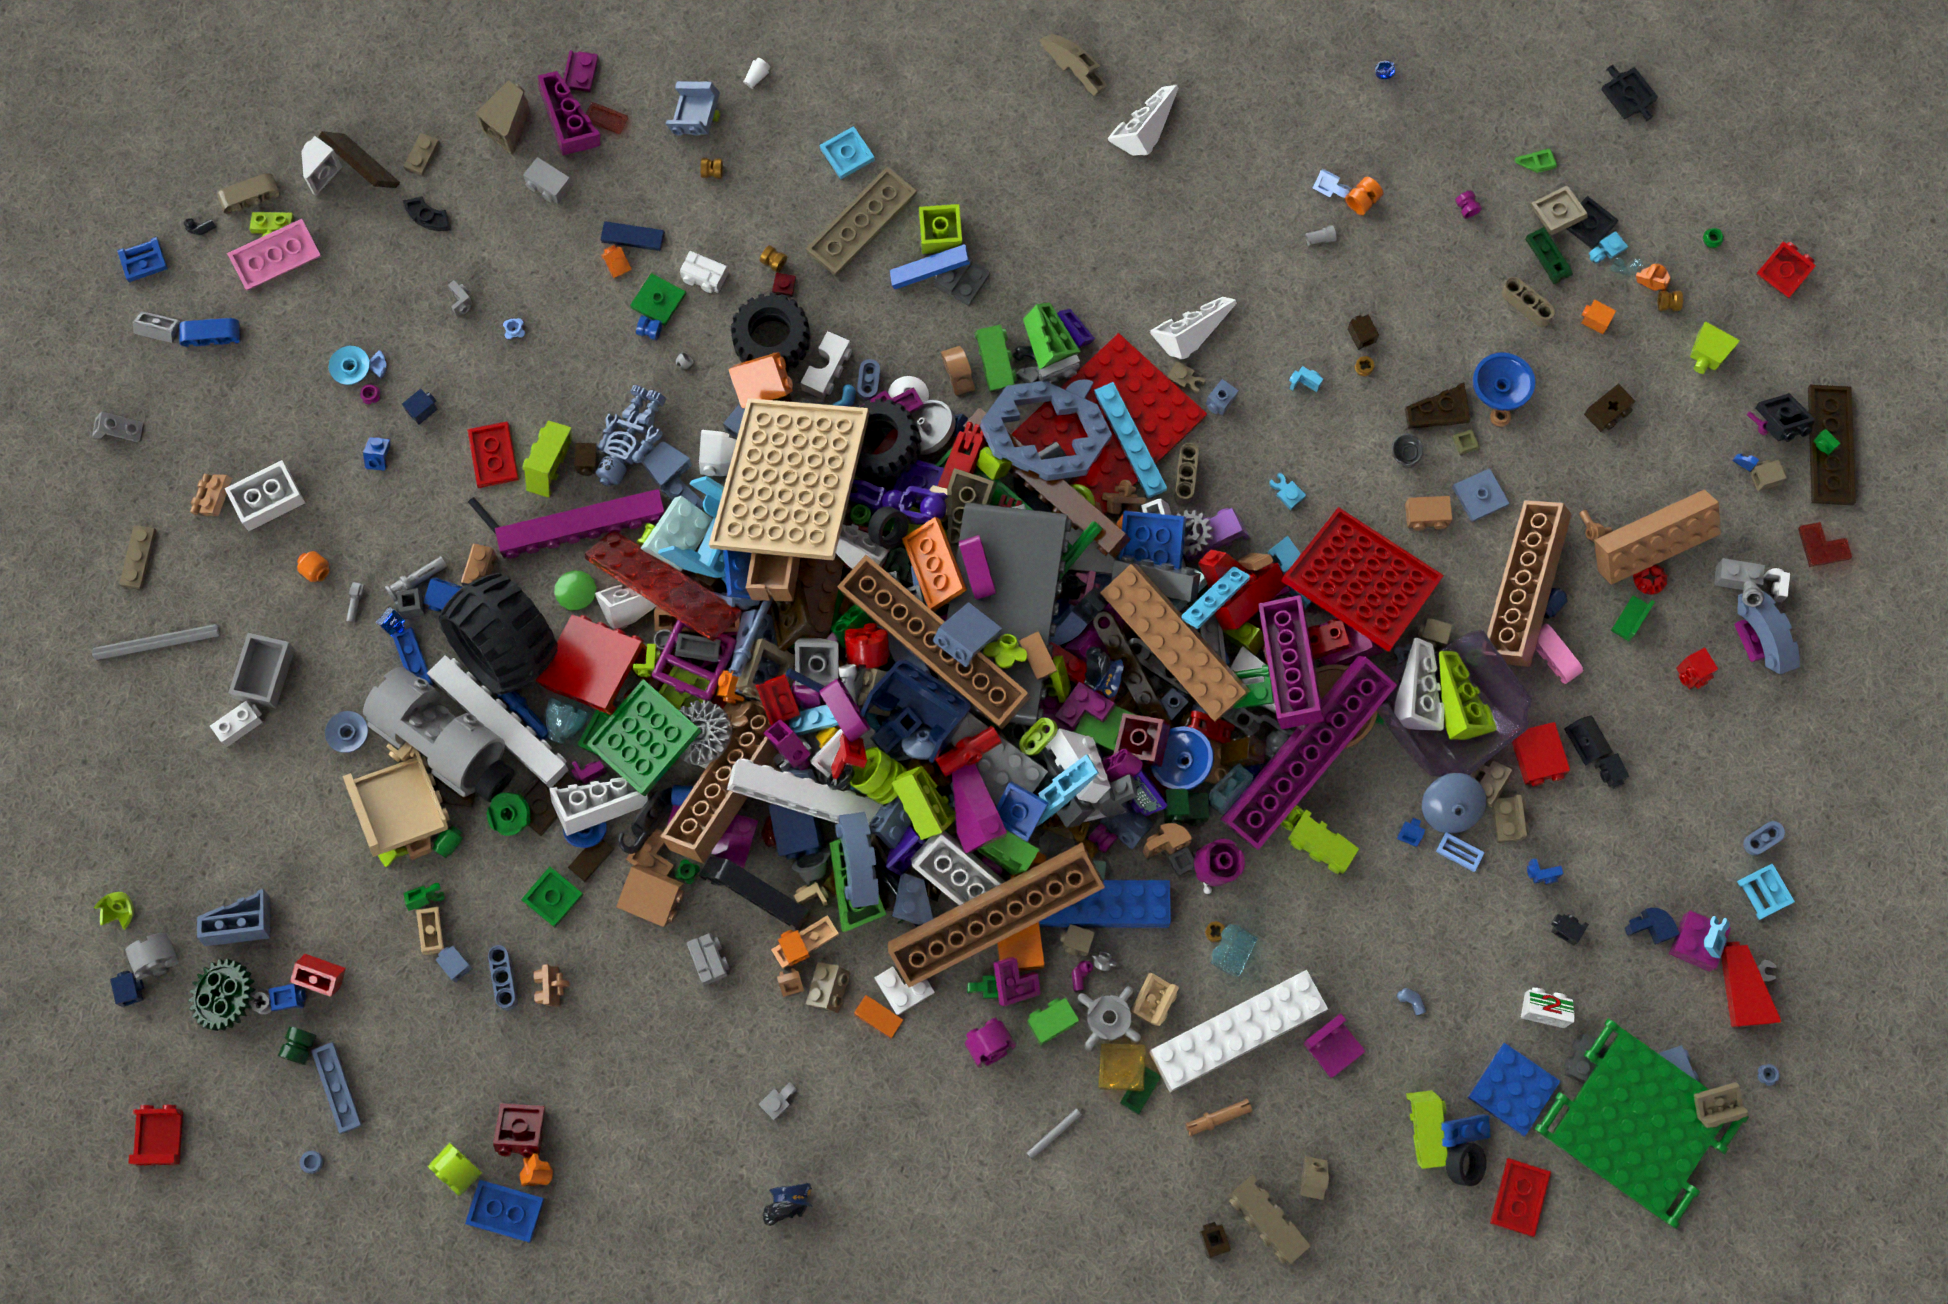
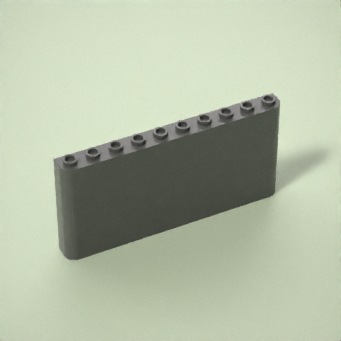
M966 502L959 541L980 535L996 594L975 600L961 549L958 545L956 562L967 591L950 601L947 620L969 602L1002 628L996 642L1002 635L1011 634L1017 638V642L1022 648L1019 640L1039 631L1052 658L1053 645H1050L1051 636L1055 637L1056 624H1053L1054 615L1058 616L1059 603H1056L1057 594L1061 595L1063 584L1059 582L1060 574H1064L1066 561H1063V554L1067 553L1069 540H1066V534L1071 531L1072 519H1069L1068 514ZM986 656L990 661H992L997 666L994 657ZM1027 658L1026 661L1015 660L1011 667L999 668L1026 690L1031 698L1009 723L1033 726L1039 719L1043 718L1044 709L1041 708V702L1046 699L1047 687H1044L1045 679H1049V676L1037 680ZM938 676V680L953 689L948 683H946L941 677ZM970 703L969 712L981 720L991 721Z

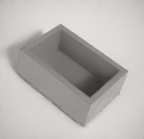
M248 633L228 693L235 700L247 701L248 703L276 709L295 648L286 641Z

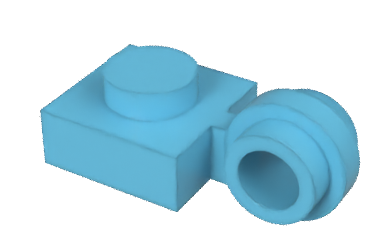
M1615 231L1601 240L1598 244L1599 246L1589 253L1591 256L1590 260L1592 262L1595 261L1597 264L1606 255L1612 259L1626 250L1628 246Z

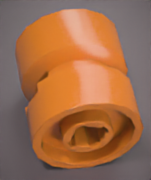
M1364 177L1357 184L1356 188H1353L1346 195L1345 201L1357 214L1364 215L1372 207V204H1375L1383 196V190L1374 179Z

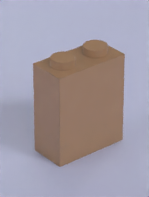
M636 864L630 869L616 907L665 927L675 920L677 902L680 903L685 894V891L682 890L684 883Z

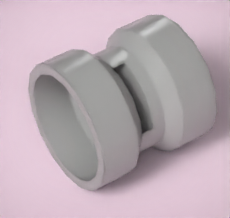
M667 629L659 630L654 635V644L657 645L661 653L672 633Z

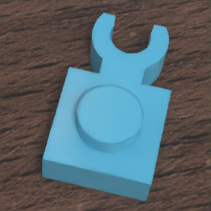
M1278 473L1277 477L1281 482L1277 484L1271 479L1269 485L1273 489L1279 490L1276 496L1292 510L1306 497V494L1293 481L1287 484L1284 475Z

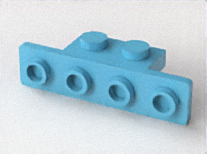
M1232 567L1182 614L1181 619L1197 629L1200 628L1250 580V575L1236 567Z

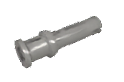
M439 556V558L409 576H401L399 581L390 586L386 585L385 589L395 603L398 599L397 592L414 589L418 584L447 568V565L442 557ZM432 567H434L433 570H431V571H429L428 573L424 574V575L421 576L420 578L418 577L419 575L423 574V573L426 572L427 570H429V569H431ZM401 586H403V588H401V589L398 590L397 592H394L396 589H398V588H400Z

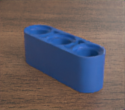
M234 318L194 320L180 323L179 343L184 347H189V345L207 346L210 343L221 345L230 344V342L239 343L240 322Z

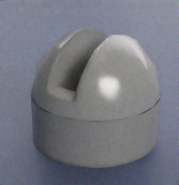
M681 352L676 358V365L680 364V369L686 370L694 364V361L687 353Z

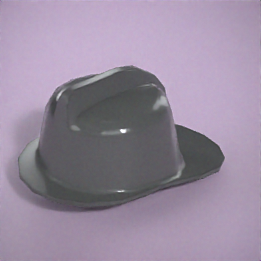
M825 841L826 848L819 849L820 853L807 855L806 852L801 853L792 865V870L798 872L808 885H812L817 879L827 873V859L831 855L830 842Z

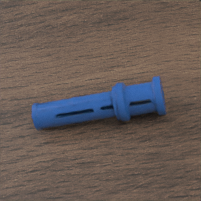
M516 691L497 695L510 706L509 710L511 712L517 713L536 732V736L540 741L542 739L545 740L552 733L528 707L526 699L521 697Z

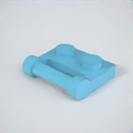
M1773 864L1737 881L1739 887H1743L1754 906L1759 920L1795 902ZM1755 880L1768 902L1769 908H1764L1750 882Z

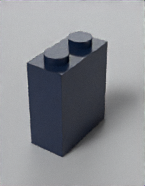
M776 804L769 805L778 856L786 857L787 860L799 858L801 853L806 852L807 855L820 853L819 849L826 848L820 818Z

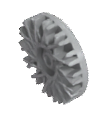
M703 700V703L699 701L691 702L689 708L683 706V711L679 710L702 730L679 757L684 762L692 765H703L714 761L723 754L731 740L732 725L729 716L717 704L714 705L712 702H706L705 700Z

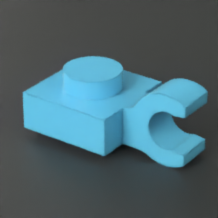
M1713 916L1710 921L1712 927L1709 934L1705 937L1704 947L1711 957L1720 958L1727 940L1725 933L1730 923L1727 918H1724L1723 922L1718 925L1719 920Z

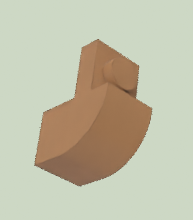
M957 346L942 351L941 356L945 370L949 374L954 394L957 396L975 390L971 368L964 350Z

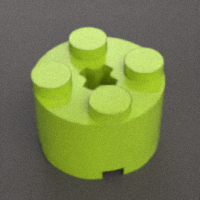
M451 1143L428 1166L459 1197L482 1174Z

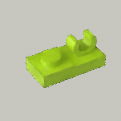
M1054 656L1053 663L1057 672L1049 675L1052 679H1048L1046 687H1053L1050 688L1049 696L1055 697L1058 695L1059 702L1064 703L1069 697L1072 688L1063 656Z

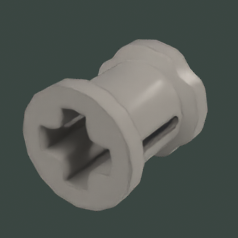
M257 992L252 996L255 998L249 1001L252 1010L262 1015L271 1012L270 996L263 992ZM266 1001L265 1005L258 1006L259 1002Z

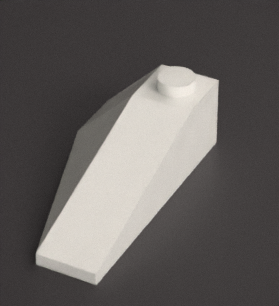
M1173 85L1160 88L1145 102L1147 107L1141 108L1138 111L1135 110L1131 114L1134 118L1129 123L1125 124V122H1122L1108 137L1109 142L1133 156H1145L1151 153L1159 140L1178 91V86Z
M1221 297L1202 305L1200 312L1190 313L1188 311L1184 313V319L1173 322L1172 319L1165 321L1150 331L1151 335L1169 356L1185 359L1201 346L1237 302L1235 299Z
M679 572L656 577L650 584L636 581L631 588L622 589V585L613 586L596 592L595 595L610 626L614 630L615 628L624 629L685 586L688 581Z

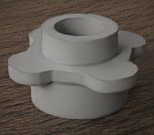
M1107 952L1092 954V957L1095 958L1094 966L1100 970L1109 971L1111 966H1116L1117 964L1112 960V955Z

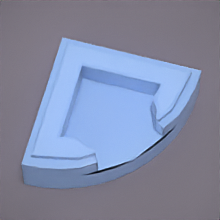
M379 350L370 359L369 369L381 379L386 372L387 362L385 356Z

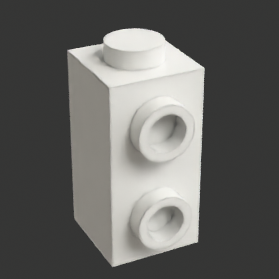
M245 701L210 725L221 743L228 747L260 725L262 720L259 716L262 713L255 704L251 706Z

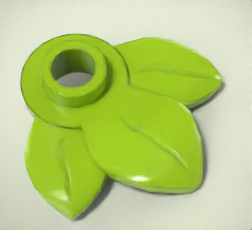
M1004 634L997 642L988 643L983 651V655L994 657L997 666L1001 668H1009L1014 664L1015 660L1026 661L1027 658L1026 650L1019 646L1017 638L1011 634Z

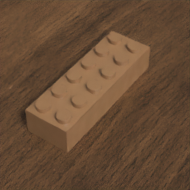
M1704 489L1595 539L1598 572L1612 585L1720 535L1719 502Z

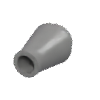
M1754 581L1745 582L1743 585V602L1750 607L1760 605L1764 599L1763 591Z

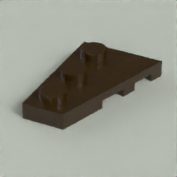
M1463 382L1458 384L1457 387L1444 390L1436 396L1428 397L1407 406L1405 413L1408 429L1469 423L1471 419L1465 383Z

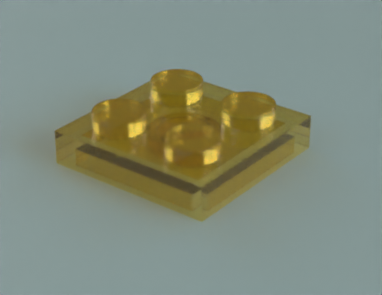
M1101 1044L1098 1088L1102 1090L1144 1091L1146 1046Z

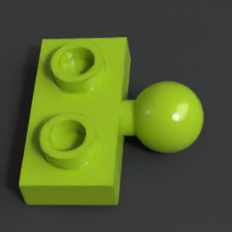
M252 212L249 229L251 233L263 234V237L293 223L294 215L293 213Z

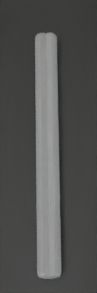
M214 624L93 648L92 656L95 660L213 638L218 637L220 631L219 627Z

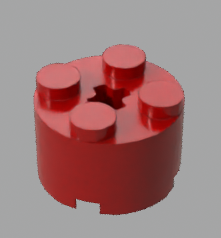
M868 623L864 625V628L848 629L845 631L848 664H854L856 668H859V664L866 665V668H875L888 662L887 658L890 659V651L886 630L877 628L875 623Z

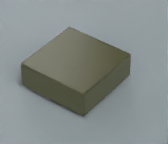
M1472 429L1452 436L1459 455L1480 448Z

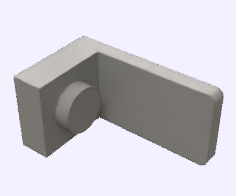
M101 412L95 418L92 437L101 439L107 434L139 442L143 423Z

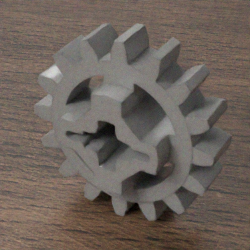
M1185 510L1184 516H1187L1186 521H1191L1186 523L1183 554L1187 556L1191 552L1193 556H1196L1197 550L1203 553L1202 547L1210 546L1207 540L1213 539L1209 532L1214 530L1211 526H1208L1211 523L1210 520H1204L1205 515L1203 513L1198 515V512L1193 510L1192 514ZM1202 527H1203V536H1201V533H1200V530H1201ZM1190 530V531H1193L1194 533H1193V535L1191 536V535H1188V534H1187V531Z

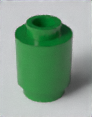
M451 825L448 830L442 831L434 841L435 845L432 849L444 858H447L449 854H453L463 840L460 836L462 832Z

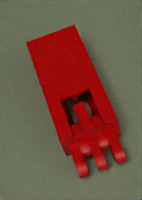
M968 421L964 432L959 431L937 487L948 488L954 468L974 474L979 453L986 444L984 441L985 436L979 424H975L973 428V422ZM971 443H973L974 446L972 448L970 456L964 454L965 450L970 451L969 447Z

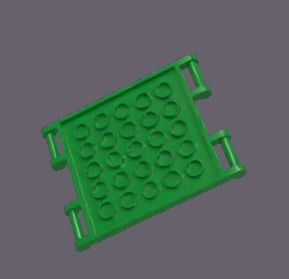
M1607 1019L1604 1023V1029L1590 1050H1586L1583 1055L1596 1065L1573 1101L1559 1092L1555 1097L1557 1100L1541 1124H1537L1534 1130L1672 1228L1677 1229L1680 1225L1679 1220L1690 1203L1701 1192L1686 1182L1709 1146L1725 1155L1728 1151L1729 1143L1742 1123L1747 1122L1749 1116L1733 1121L1720 1142L1715 1140L1714 1138L1724 1123L1717 1127L1706 1128L1697 1118L1694 1094L1709 1089L1625 1031L1617 1023ZM1611 1033H1616V1037L1600 1059L1597 1054ZM1565 1105L1568 1109L1551 1133L1548 1128ZM1684 1189L1687 1191L1671 1217L1666 1214L1667 1210L1680 1190Z

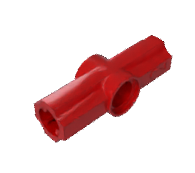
M990 726L974 737L968 736L956 743L954 749L935 760L943 774L948 776L965 765L971 766L977 763L983 757V754L1000 745L1002 741L993 726Z

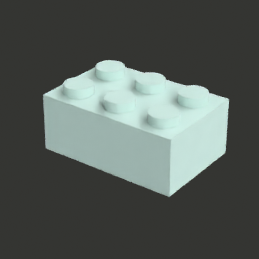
M683 496L676 497L640 549L674 573L681 572V567L658 554V551L671 546H676L681 550L692 549L695 551L706 535L713 518Z

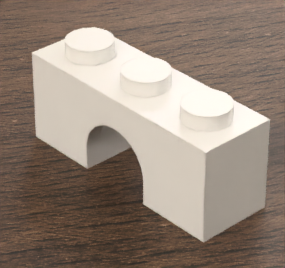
M828 331L818 349L819 356L826 358L829 364L822 369L809 366L801 381L802 391L823 400L827 394H831L834 388L833 381L835 377H840L843 370L841 365L844 360L849 359L852 352L849 340Z

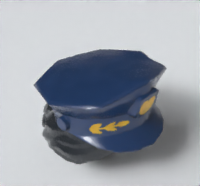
M1089 647L1086 651L1087 667L1084 674L1086 678L1084 683L1092 688L1093 692L1098 690L1107 699L1116 696L1121 684L1124 670L1122 659L1112 661L1110 656L1102 651L1101 648Z
M805 1183L770 1189L773 1203L764 1208L762 1215L764 1223L772 1226L785 1218H793L796 1214H798V1217H802L807 1206L812 1207L808 1202V1196H810L812 1190L811 1184Z

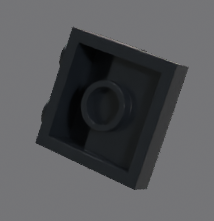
M1790 393L1758 402L1755 408L1768 421L1766 429L1777 441L1785 440L1789 442L1797 435L1805 437L1811 432L1815 422L1813 416Z

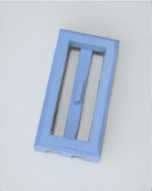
M1447 832L1444 834L1436 850L1437 853L1473 872L1476 871L1485 853ZM1447 839L1478 855V857L1475 858L1446 843ZM1443 847H1445V848H1447V849H1449V850H1451V851L1457 853L1458 855H1460V856H1462V857H1464V858H1466V859H1468V860L1474 862V865L1471 864V863H1469V862H1467V861H1465V860H1463V859H1461V858H1459V857H1457V856H1455L1454 854H1452V853H1450V852L1444 850Z

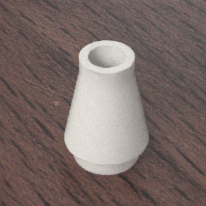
M757 58L756 61L753 60L743 82L753 89L757 83L769 74L768 70L771 67L760 58Z

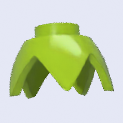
M123 892L110 893L102 897L93 907L95 909L101 908V926L118 919L125 930L134 915L133 902Z

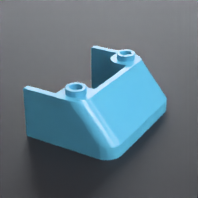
M705 476L690 482L691 486L706 494L703 501V509L708 515L713 517L698 552L692 549L681 550L676 546L660 549L658 554L684 570L720 578L726 576L724 553L720 549H711L709 542L724 486Z

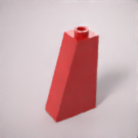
M1740 941L1727 942L1721 959L1731 1027L1780 1023V1016L1748 945H1740Z

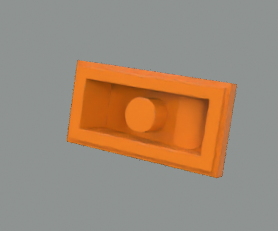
M865 995L854 1012L855 1016L891 1039L903 1022V1019L867 995Z

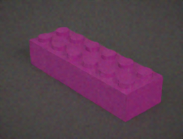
M1301 595L1258 604L1276 715L1281 729L1324 721L1306 612Z

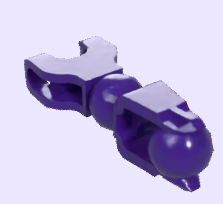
M854 479L852 487H856L858 492L850 493L848 500L856 502L855 506L859 504L867 506L870 509L871 517L880 508L890 506L904 513L908 518L909 524L923 525L934 517L939 519L944 517L946 513V503L944 500L948 496L945 493H934L929 489L915 486L908 487L904 492L897 489L887 492L885 488L877 487L863 480ZM917 500L922 501L920 504L921 513L909 511Z

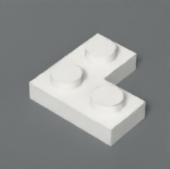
M894 967L875 977L877 984L897 1016L935 993L927 979L908 988L907 984L904 985Z

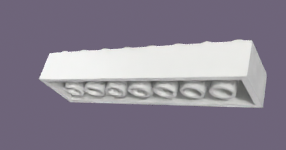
M1305 970L1151 1049L1149 1054L1169 1092H1172L1325 1013L1328 1008L1308 971Z

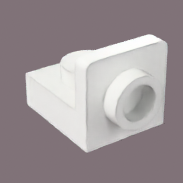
M1773 568L1765 573L1764 579L1776 581L1772 584L1771 594H1774L1776 602L1782 603L1788 597L1790 573L1784 572L1782 569Z

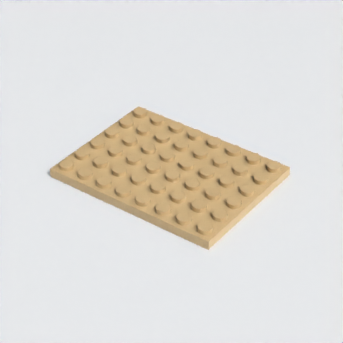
M748 398L709 542L710 548L834 560L870 414L869 409Z

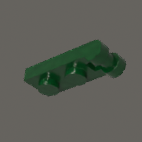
M1544 227L1526 236L1525 240L1546 270L1553 284L1560 282L1564 277L1568 278L1573 275L1569 264ZM1559 266L1561 270L1557 272L1554 267Z

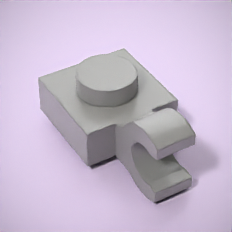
M789 1082L780 1093L774 1089L759 1105L775 1121L790 1106L786 1100L797 1089Z

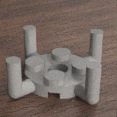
M1126 987L1119 997L1108 995L1092 1000L1083 993L1079 994L1077 1003L1089 1008L1087 1023L1092 1031L1084 1046L1086 1051H1092L1100 1038L1113 1041L1124 1034L1131 1039L1132 1044L1139 1043L1141 1036L1130 1028L1131 1012L1126 1003L1133 993L1131 987ZM1105 1012H1112L1116 1020L1110 1024L1106 1023L1103 1020V1014Z

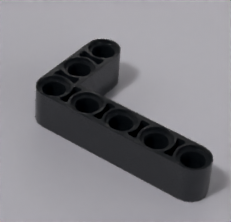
M709 857L699 874V877L705 881L708 879L713 885L729 888L786 925H793L798 931L802 929L811 913L810 910L728 859Z

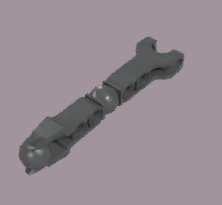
M1133 638L1129 640L1132 648L1139 647L1141 649V653L1136 654L1145 670L1153 673L1184 694L1191 695L1176 678L1170 679L1165 675L1167 667L1141 639ZM1194 699L1195 704L1199 708H1202L1200 704ZM1245 708L1231 709L1229 713L1222 717L1223 720L1233 724L1245 735H1254L1255 732H1258L1262 722L1275 728L1276 730L1272 731L1265 741V754L1271 759L1294 733L1287 728L1281 729L1279 723L1268 715L1259 717ZM1238 715H1247L1249 718L1248 724L1245 726L1240 725L1237 722Z

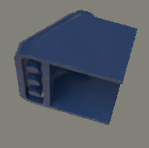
M899 660L869 692L860 715L864 717L874 705L884 711H891L897 705L901 708L909 707L921 721L932 727L929 739L936 746L929 761L933 763L950 743L967 716L971 705L965 697L907 660Z

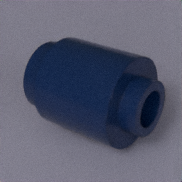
M1551 589L1544 618L1550 619V617H1554L1568 602L1567 594L1562 589Z

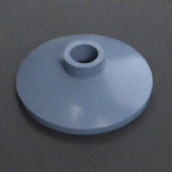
M343 711L335 714L328 721L325 728L327 743L332 749L341 753H350L358 750L368 737V726L365 719L353 711ZM351 730V736L345 737V732Z
M918 727L908 738H903L902 748L904 752L912 758L930 759L936 746L929 739V733L932 728Z

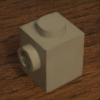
M1770 459L1759 463V466H1756L1750 473L1758 492L1781 485L1787 478L1786 469L1779 460L1772 462Z
M1427 618L1424 624H1420L1417 635L1421 636V640L1433 644L1434 649L1444 650L1448 643L1452 625Z
M1070 924L1068 930H1063L1060 939L1061 942H1064L1062 948L1066 949L1067 954L1078 956V954L1087 956L1095 932Z

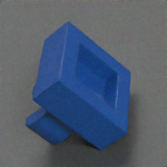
M1412 818L1411 823L1405 821L1397 839L1417 847L1425 832V829L1419 827L1421 820Z

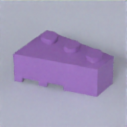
M1233 508L1222 509L1217 513V516L1211 519L1210 517L1204 518V520L1209 519L1211 522L1208 526H1211L1214 530L1209 532L1213 539L1207 540L1210 546H1203V553L1197 550L1196 556H1193L1189 552L1185 556L1188 561L1205 556L1207 552L1220 546L1226 545L1228 547L1232 545L1231 541L1242 536L1244 540L1250 538L1240 516ZM1203 527L1200 530L1201 536H1203ZM1190 530L1187 531V534H1188V535H1191V536H1192L1193 533H1194L1193 531H1190Z

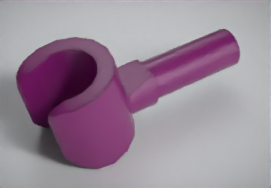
M1749 411L1746 415L1759 426L1758 432L1766 436L1768 431L1763 426H1766L1768 421H1762Z

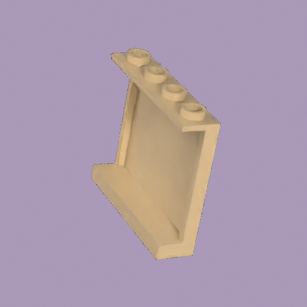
M414 750L415 758L353 780L351 773L343 776L373 857L448 830L446 822L450 820L446 808L441 809L440 803L443 801L439 790L434 791L435 780L432 773L427 774L426 769L429 768L425 756L420 757L418 750Z

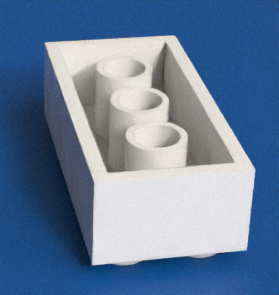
M945 830L940 834L931 836L911 858L912 867L958 905L1005 882L971 852L965 854L962 844Z

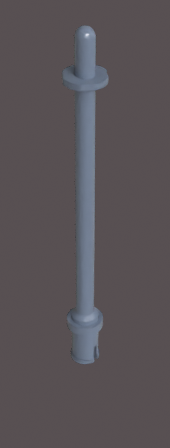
M771 597V601L763 600L742 648L736 649L734 661L729 668V673H732L733 676L741 677L746 663L751 660L750 649L774 599L773 597Z

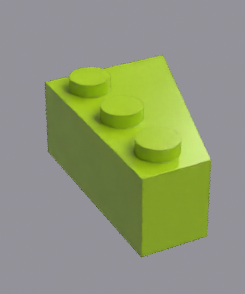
M548 420L545 427L540 429L538 441L533 443L530 456L524 460L522 467L525 470L526 491L550 498L552 493L550 492V484L552 480H557L558 474L555 472L560 462H564L572 441L571 427Z
M922 766L901 773L891 782L895 793L899 796L904 810L909 815L914 829L921 840L942 833L956 819L955 811L947 804L948 798L945 795L941 796L935 789L937 787L936 783Z
M1306 809L1288 838L1291 841L1290 844L1297 850L1301 851L1304 849L1309 852V857L1317 862L1323 861L1328 864L1327 868L1332 872L1344 874L1359 848L1339 833L1334 834L1326 829L1327 824L1323 821L1320 824L1310 817L1311 812Z
M1432 1090L1406 1093L1407 1100L1411 1101L1412 1114L1409 1115L1410 1121H1413L1414 1125L1413 1138L1418 1165L1422 1169L1446 1166V1158L1450 1147L1442 1146L1444 1131L1441 1130V1123L1444 1122L1443 1114H1446L1445 1101H1442Z

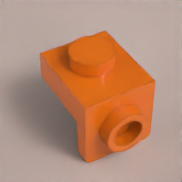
M612 245L604 249L605 253L601 257L604 259L613 278L632 270L621 247Z
M723 671L718 679L719 686L716 695L723 697V701L729 704H735L736 701L744 702L745 697L735 694V687L739 677L733 676L729 671Z

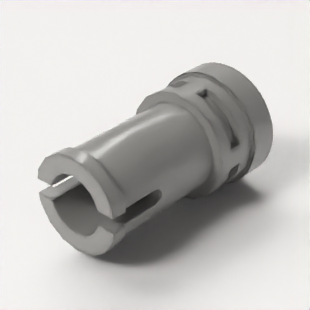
M1333 225L1305 234L1308 246L1337 240Z

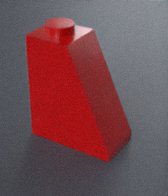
M1210 550L1198 562L1209 589L1232 567L1251 574V572L1225 552Z

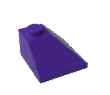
M909 825L896 848H890L885 866L899 876L912 865L911 858L926 842L925 839L921 840L914 827Z

